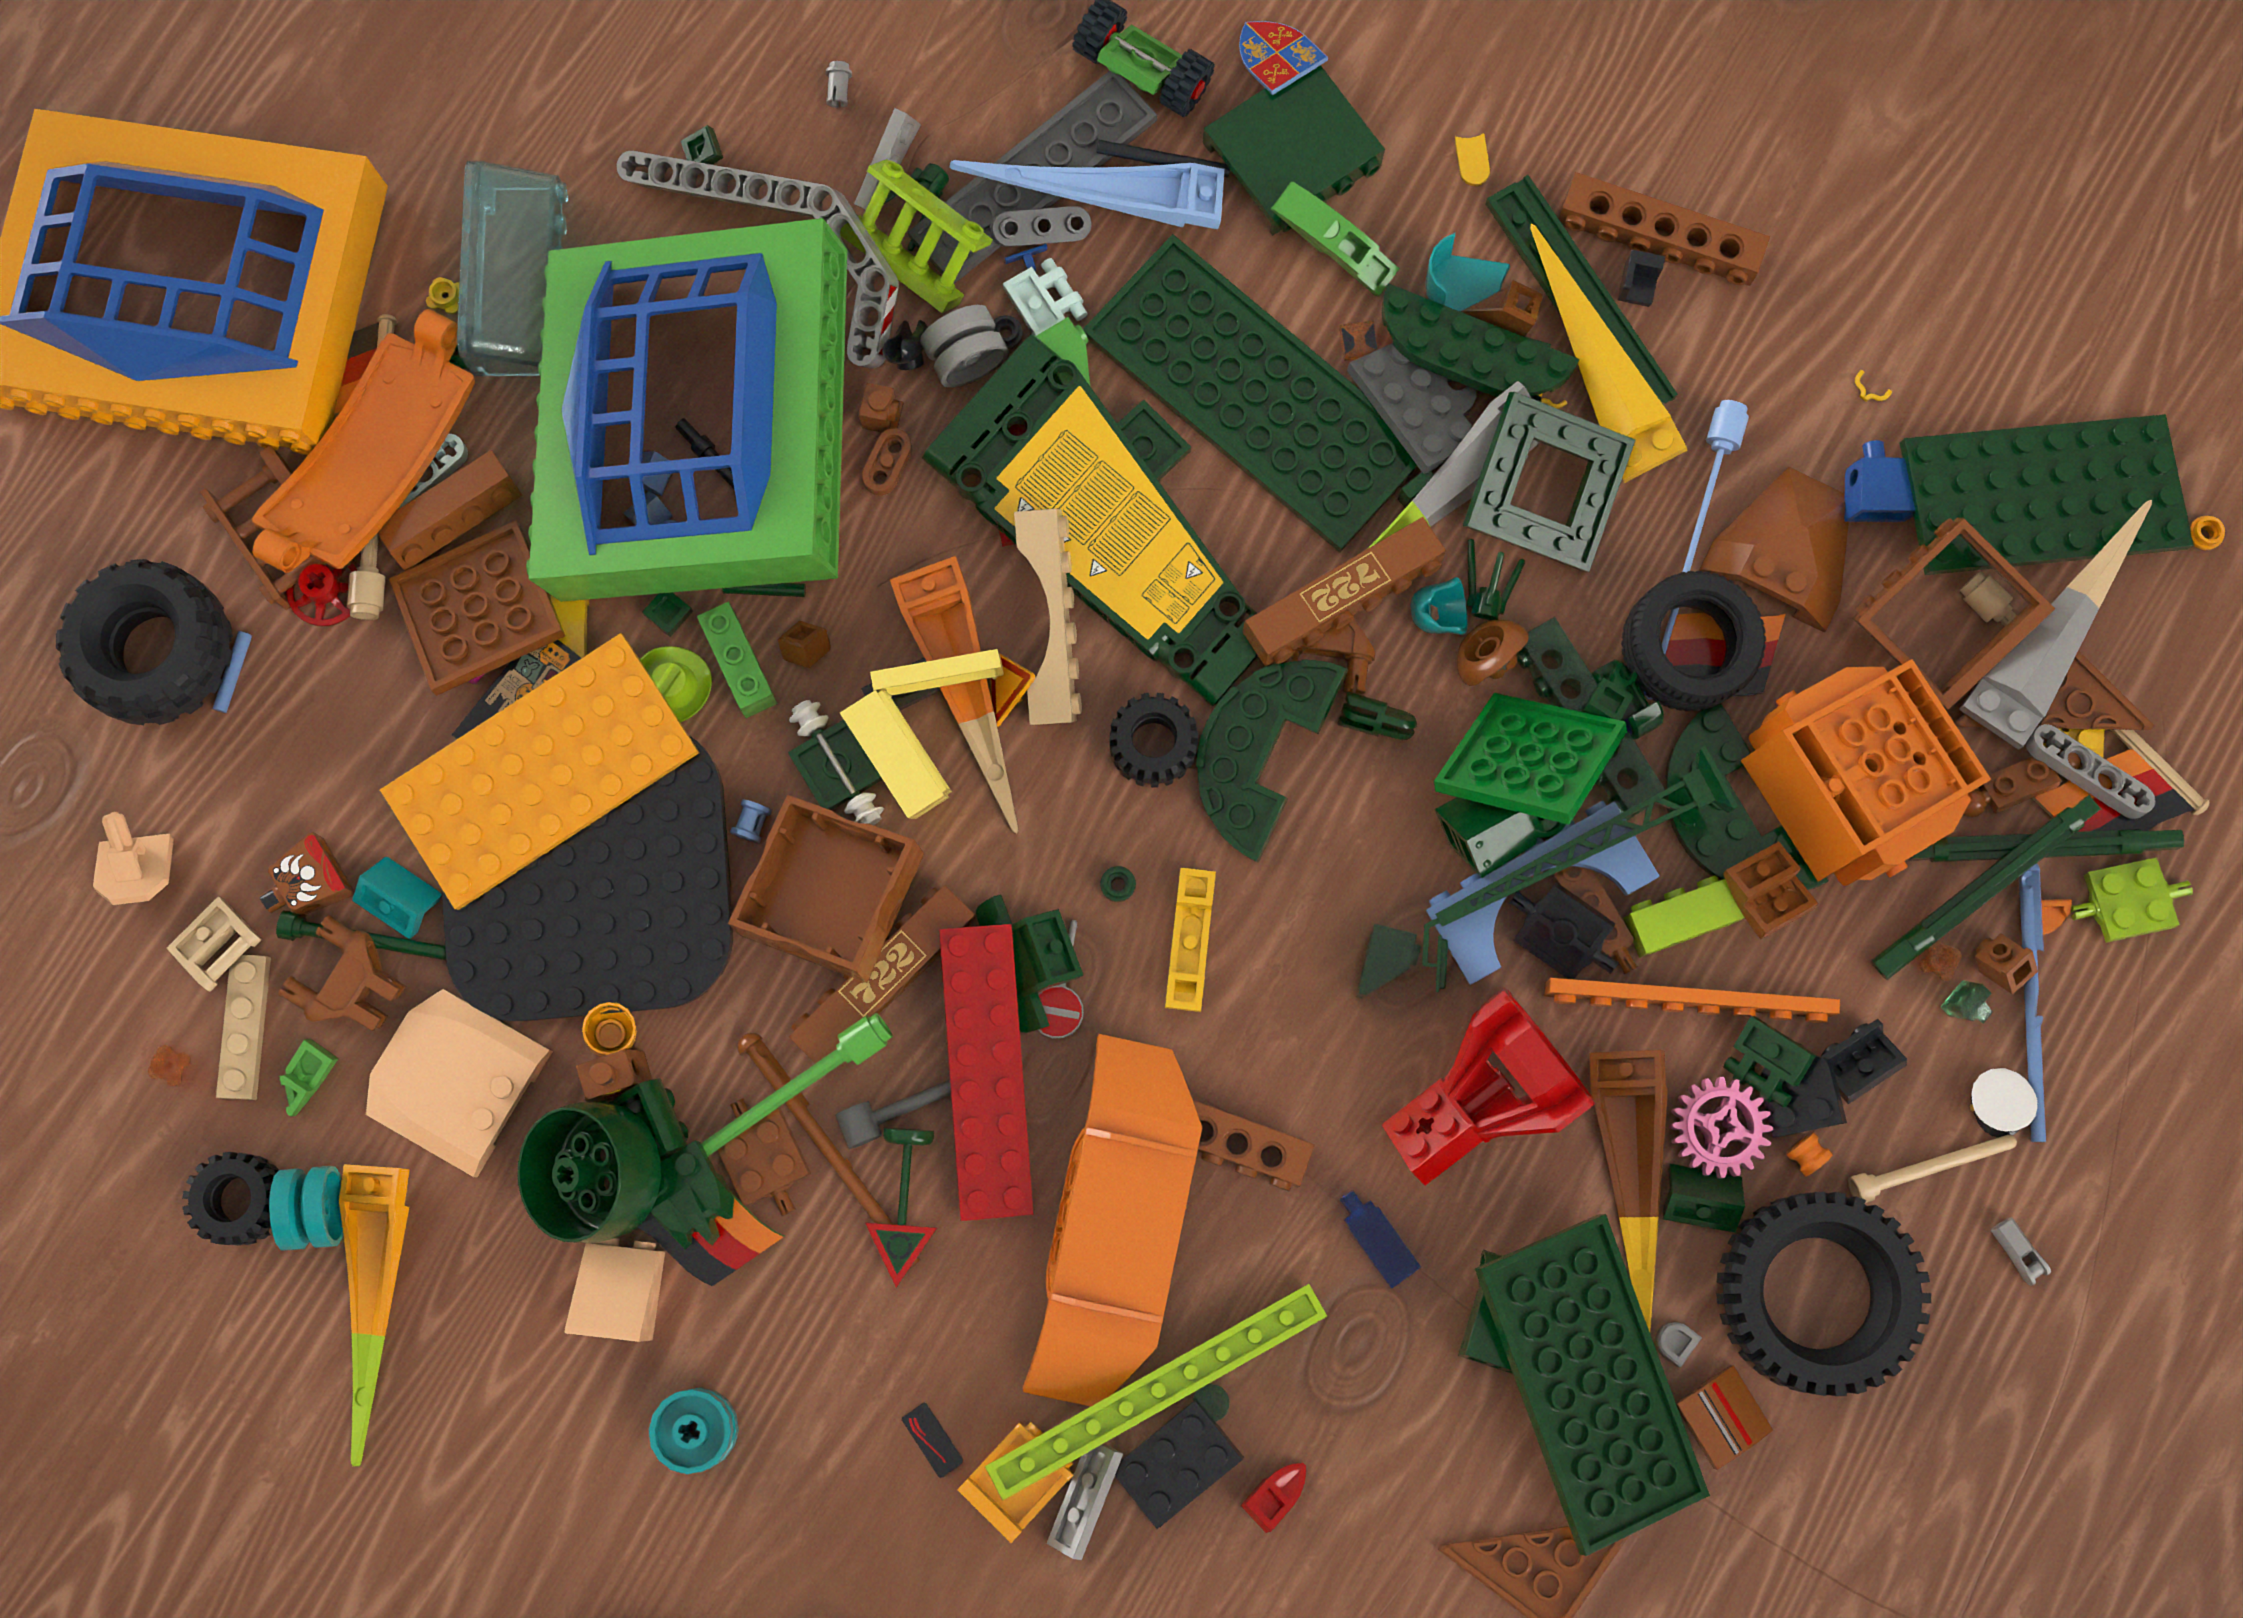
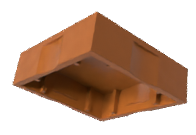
M787 795L766 839L762 858L757 868L748 878L728 924L742 937L867 983L924 852L914 839L871 824L847 820L832 810Z

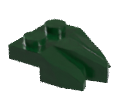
M695 1140L660 1162L661 1181L659 1192L651 1211L655 1219L685 1250L692 1244V1234L694 1232H699L713 1246L720 1236L714 1219L718 1216L727 1220L733 1218L734 1197L723 1176L716 1173L701 1142Z

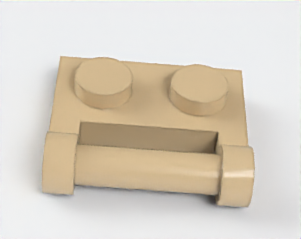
M218 896L167 947V950L204 989L211 992L218 985L216 980L250 946L255 947L262 940V937L224 899ZM237 932L240 937L205 971L202 966Z

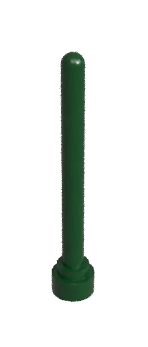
M283 910L277 922L276 934L280 939L291 941L303 936L324 939L316 935L317 928H323L324 926L319 923L307 922L305 917H301L292 911ZM367 932L378 949L446 960V949L443 945Z

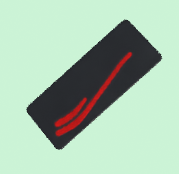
M922 1403L902 1417L904 1425L939 1478L944 1477L963 1463V1458L926 1403Z

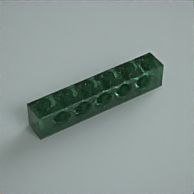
M1553 617L1527 632L1529 639L1527 644L1516 654L1517 662L1523 669L1528 668L1534 677L1532 681L1533 686L1541 698L1546 697L1553 706L1588 713L1584 708L1598 683L1557 619ZM1542 657H1553L1558 663V668H1546L1542 663ZM1562 685L1573 687L1577 697L1574 699L1564 697L1560 687ZM1627 729V733L1614 752V758L1609 760L1595 783L1598 787L1603 786L1610 797L1608 804L1615 801L1621 813L1665 790ZM1623 773L1630 776L1633 781V787L1630 789L1622 787L1617 780L1618 774ZM1646 807L1625 818L1628 822L1644 813Z

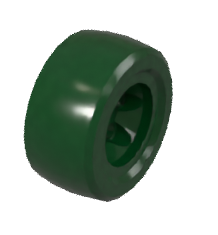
M580 1102L547 1112L534 1123L520 1149L518 1186L522 1202L529 1217L536 1226L551 1238L569 1243H597L630 1233L643 1223L652 1211L657 1199L661 1181V1164L657 1144L648 1126L637 1114L627 1107L608 1102ZM602 1149H604L606 1153V1159L604 1162L601 1160L600 1152ZM605 1177H607L610 1182L608 1190L604 1186Z

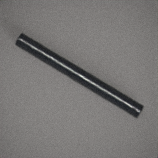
M1098 140L1096 153L1156 165L1196 163L1224 169V177L1226 178L1230 174V168L1226 163L1104 140Z

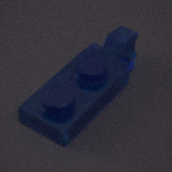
M1354 1191L1348 1192L1339 1199L1350 1214L1344 1219L1348 1230L1390 1289L1421 1268L1380 1208L1375 1207L1371 1200L1363 1205Z

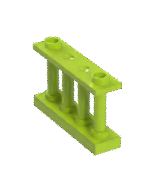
M885 159L869 165L867 172L879 180V183L863 216L859 215L858 218L900 282L941 313L959 306L964 294L955 288L954 281L970 250L973 253L991 245L993 239L984 233L980 225L965 219L907 175L898 163ZM890 190H892L906 202L890 235L887 236L876 227L875 221ZM918 210L929 218L932 223L916 255L913 256L903 248L901 242ZM849 223L845 224L841 228L840 236L866 255L865 247ZM943 231H946L958 240L959 243L945 271L940 276L929 268L927 262Z

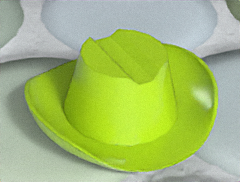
M665 646L649 651L640 659L680 723L693 717L702 709L711 691L712 676L708 665L699 655L685 648Z

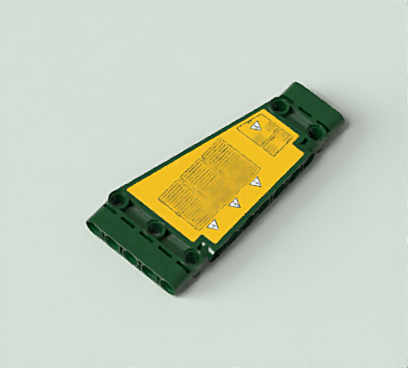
M1034 334L1027 337L931 443L922 459L955 486L963 498L971 500L976 504L975 508L1015 544L1014 512L1061 509L1062 516H1067L1069 522V537H1064L1065 552H1070L1072 562L1071 573H1066L1067 587H1072L1074 595L1147 657L1156 662L1159 660L1168 668L1169 673L1173 677L1181 679L1210 705L1215 706L1258 657L1243 634L1245 621L1238 628L1236 627L1246 613L1249 616L1245 620L1254 616L1257 612L1245 603L1242 595L1234 587L1075 364L1069 360L1062 359ZM1058 372L1069 373L1073 378L1072 381L1067 385L1057 384L1054 378ZM1014 424H1021L1025 426L1027 431L1021 436H1014L1009 433L1008 429ZM973 474L977 475L981 482L976 487H967L962 483L963 479L967 475ZM1223 602H1231L1237 607L1238 613L1233 616H1226L1220 611L1219 605ZM1225 639L1226 642L1224 643V645L1218 650L1216 654H1214L1213 652L1215 651V649ZM1184 653L1191 657L1193 664L1188 668H1180L1174 663L1173 658L1177 654ZM1203 665L1204 668L1192 681L1190 678Z

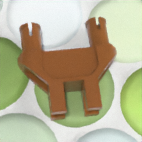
M1353 618L1350 623L1340 629H1336L1334 626L1325 631L1323 638L1309 647L1303 644L1294 650L1295 653L1283 662L1298 661L1299 655L1302 653L1345 659L1348 662V672L1343 691L1352 692L1354 681L1357 680L1355 694H1365L1368 665L1375 660V650Z
M328 915L320 923L324 927H318L316 935L323 937L342 949L343 955L321 991L315 992L296 980L295 977L290 976L283 983V986L286 988H280L278 995L303 1009L305 1018L310 1022L348 1016L371 1031H374L376 1028L380 1029L388 1015L365 1001L369 992L373 990L386 999L393 1001L394 998L399 999L407 986L383 971L376 946L369 933L364 930L354 932Z

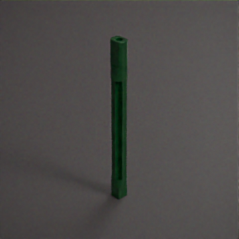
M2090 795L2081 799L2073 807H2066L1872 959L1871 963L1883 978L1886 980L1890 979L2084 827V822L2101 810V808Z
M2140 829L2081 831L2076 832L2044 858L2141 854L2143 851L2178 850L2184 847V835L2182 830L2141 831ZM2032 834L1944 837L1910 857L1908 861L1999 860Z

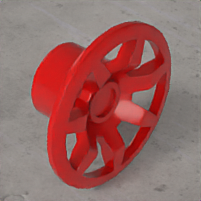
M353 563L347 566L351 572L357 571ZM312 564L304 568L298 578L299 588L304 595L295 601L294 586L286 590L290 608L301 620L315 626L336 625L349 618L350 609L346 608L338 598L339 592H348L349 583L339 582V578L345 570L335 568L331 571L322 564ZM314 602L316 605L315 618L305 615L299 608ZM329 602L342 612V614L332 619H323L326 612V604Z

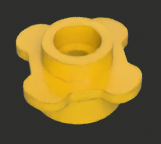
M438 277L430 285L426 304L430 309L440 308L448 314H454L459 310L458 302L460 296L464 295L465 288L460 282L453 283L449 279ZM448 293V297L443 298V294Z

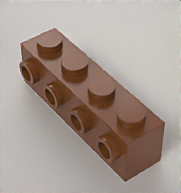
M490 450L396 510L379 530L378 535L390 554L402 569L406 571L523 495L493 451Z

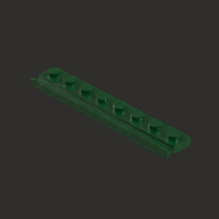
M1526 175L1521 181L1514 182L1488 197L1485 203L1557 311L1559 312L1530 229L1531 224L1535 225L1661 403L1664 405L1669 401H1673L1678 395L1530 176Z

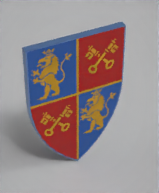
M1268 21L1245 22L1239 42L1243 64L1250 74L1272 95L1328 61V56L1303 33L1293 27Z

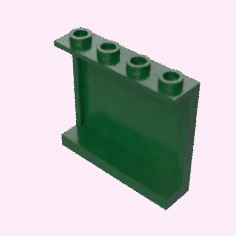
M1321 65L1274 95L1264 88L1206 126L1203 133V144L1210 153L1215 150L1218 152L1270 221V233L1272 236L1281 230L1287 232L1292 229L1271 210L1290 182H1295L1324 203H1327V200L1335 194L1341 196L1348 192L1354 186V182L1365 176L1368 178L1374 175L1382 166L1385 148Z

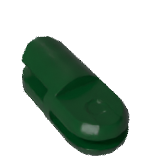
M1352 692L1346 693L1345 700L1347 703L1343 704L1341 710L1343 715L1339 717L1337 723L1339 726L1377 737L1381 734L1399 740H1408L1414 735L1415 731L1413 729L1417 727V721L1412 714L1387 706L1388 703Z

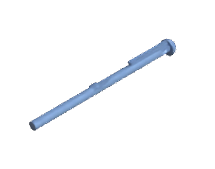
M2035 864L2019 877L2022 947L2024 949L2028 947L2033 951L2038 969L2037 950L2044 951L2040 867L2038 864ZM2037 972L2024 984L2028 1083L2033 1088L2037 1097V1112L2030 1123L2031 1142H2046L2041 1044L2043 1016H2037L2039 995Z

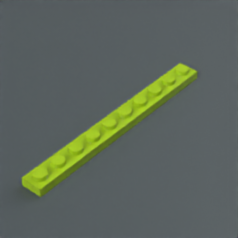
M1307 1284L986 1465L985 1468L1003 1501L1324 1319L1327 1315L1310 1284Z

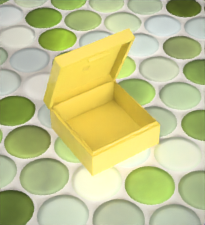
M998 649L872 671L870 673L874 691L840 712L907 818L917 819L948 799V794L952 791L891 697L893 695L981 679H997L998 676L1004 675Z

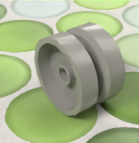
M977 304L954 310L939 318L922 334L920 342L929 359L935 361L934 370L944 387L953 388L977 381L990 374L1007 359L1009 349L1000 333L994 332L996 324L986 306Z

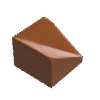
M800 620L778 639L783 659L807 668L812 667L831 649L826 628Z

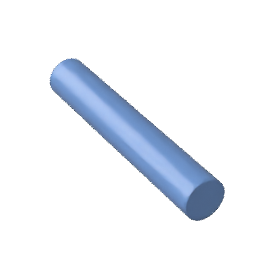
M242 631L237 633L232 648L233 653L230 667L227 666L222 678L223 682L219 687L212 708L216 711L227 713L252 638L251 634Z

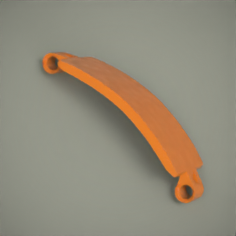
M426 309L419 315L414 326L415 344L393 333L385 336L352 394L327 432L298 468L259 507L253 516L252 522L254 525L263 530L254 542L253 556L285 573L294 570L310 555L334 568L341 569L379 532L407 498L434 459L475 384L473 374L449 362L461 336V325L431 309Z

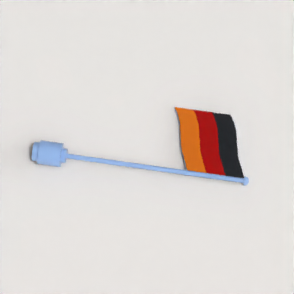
M1723 400L1720 402V406L1715 408L1706 442L1711 445V449L1717 452L1682 572L1686 573L1691 569L1723 455L1731 454L1732 451L1739 450L1749 419L1748 414H1746L1748 408L1743 403ZM1679 608L1672 609L1661 644L1664 654L1673 666L1686 674L1702 677L1717 674L1724 662L1726 642L1722 629L1706 613L1678 614ZM1786 614L1760 617L1764 622V635L1766 636V648L1763 651L1764 658L1754 678L1734 696L1754 695L1764 692Z

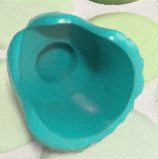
M1454 577L1446 582L1427 585L1414 593L1411 598L1410 608L1413 622L1418 628L1431 634L1453 633L1464 635L1468 628L1466 599L1463 584L1458 577ZM1431 605L1438 609L1439 619L1437 621L1432 618Z

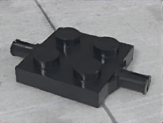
M1555 882L1546 896L1536 903L1522 895L1519 891L1516 892L1509 904H1512L1527 915L1523 927L1513 941L1567 979L1574 980L1580 971L1592 962L1609 974L1617 967L1619 961H1616L1601 950L1604 940L1616 923L1559 883Z

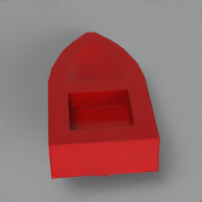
M1296 1463L1277 1470L1268 1478L1263 1479L1240 1505L1265 1533L1272 1532L1297 1502L1305 1484L1306 1465L1304 1463Z

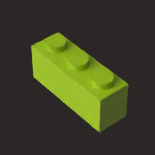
M1717 875L1697 882L1698 889L1686 893L1684 887L1664 894L1665 901L1653 905L1651 899L1631 906L1632 913L1623 919L1634 938L1633 944L1639 958L1744 919L1745 917L1735 902L1726 880L1719 881Z

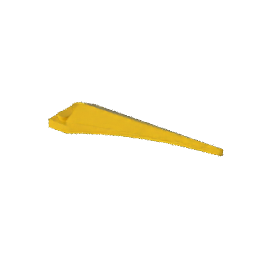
M1531 224V232L1575 357L1579 359L1578 366L1598 423L1602 427L1635 439L1622 477L1624 483L1688 451L1671 415L1535 225Z

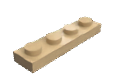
M241 955L229 967L216 1098L257 1100L271 957Z

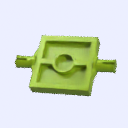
M2156 857L2086 873L2084 879L2089 891V901L2083 904L2071 905L2070 913H2074L2071 915L2073 920L2093 916L2101 927L2105 942L2108 943L2179 926L2180 924L2173 906V898L2190 896L2193 893L2192 887L2187 888L2191 885L2188 880L2168 885Z

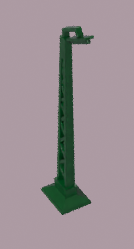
M1706 745L1696 753V769L1682 776L1679 783L1436 913L1437 918L1424 925L1422 959L1424 967L1437 968L1436 992H1439V989L1446 988L1448 940L1442 939L1441 935L1438 936L1437 964L1428 963L1429 929L1439 923L1442 927L1693 808L1699 810L1714 802L1726 813L1737 809L1739 806ZM1685 787L1692 802L1685 806H1680L1663 798ZM1654 803L1674 810L1650 822ZM1646 807L1642 826L1623 821V819ZM1613 825L1632 829V831L1608 842ZM1606 829L1601 846L1586 841L1589 837ZM1576 844L1592 849L1573 858ZM1569 849L1565 862L1551 859ZM1543 862L1556 866L1540 874ZM1536 867L1533 878L1521 875ZM1512 879L1525 881L1510 888ZM1505 883L1503 892L1493 890ZM1485 893L1494 895L1493 897L1483 901ZM1478 898L1476 905L1472 906L1470 902Z

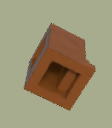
M866 383L859 411V418L863 429L882 433L890 428H898L904 403L903 401L896 400L894 388Z
M2001 933L1994 940L1991 938L1984 939L1977 948L1975 958L1980 973L2012 995L2038 972L2033 951L2028 947L2024 949Z

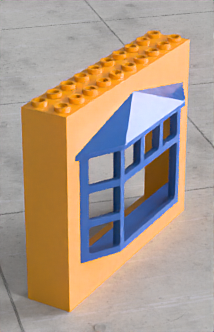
M34 109L0 237V408L13 410L14 406L24 407L25 410L39 415H46L47 411L57 412L58 415L72 420H79L80 416L90 417L91 420L104 425H112L113 421L123 422L124 425L137 430H145L146 426L156 427L159 431L170 435H178L179 431L189 432L192 436L203 440H211L212 436L222 437L225 441L237 445H245V442L248 441L255 442L263 448L271 445L275 450H278L279 446L288 447L293 452L309 455L333 422L388 185L369 159L362 155ZM66 181L82 184L75 211L52 215L60 182ZM101 186L244 207L225 283L221 285L76 263L95 187ZM257 209L300 215L306 218L298 252H291L250 238ZM71 226L62 260L39 264L48 228ZM248 251L284 261L294 266L286 301H280L238 288L245 256ZM58 275L50 308L47 311L26 313L35 277ZM73 276L113 281L102 318L63 312ZM127 284L167 289L157 326L117 321ZM181 292L221 297L212 334L171 329ZM236 300L282 314L277 341L273 351L226 337L233 305Z

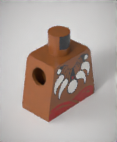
M311 832L268 868V873L276 886L259 897L270 913L287 904L292 912L303 916L354 895L355 891L324 838Z

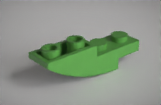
M1290 182L1271 208L1275 214L1320 253H1326L1375 296H1380L1400 269L1378 250L1380 246L1365 233L1295 182Z

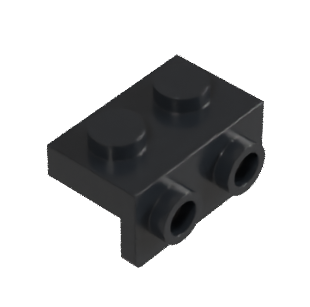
M1876 1019L1869 1025L1864 1023L1858 1026L1852 1032L1851 1037L1840 1044H1831L1821 1055L1827 1058L1833 1065L1840 1096L1847 1104H1850L1907 1066V1058L1883 1033V1023L1879 1019Z

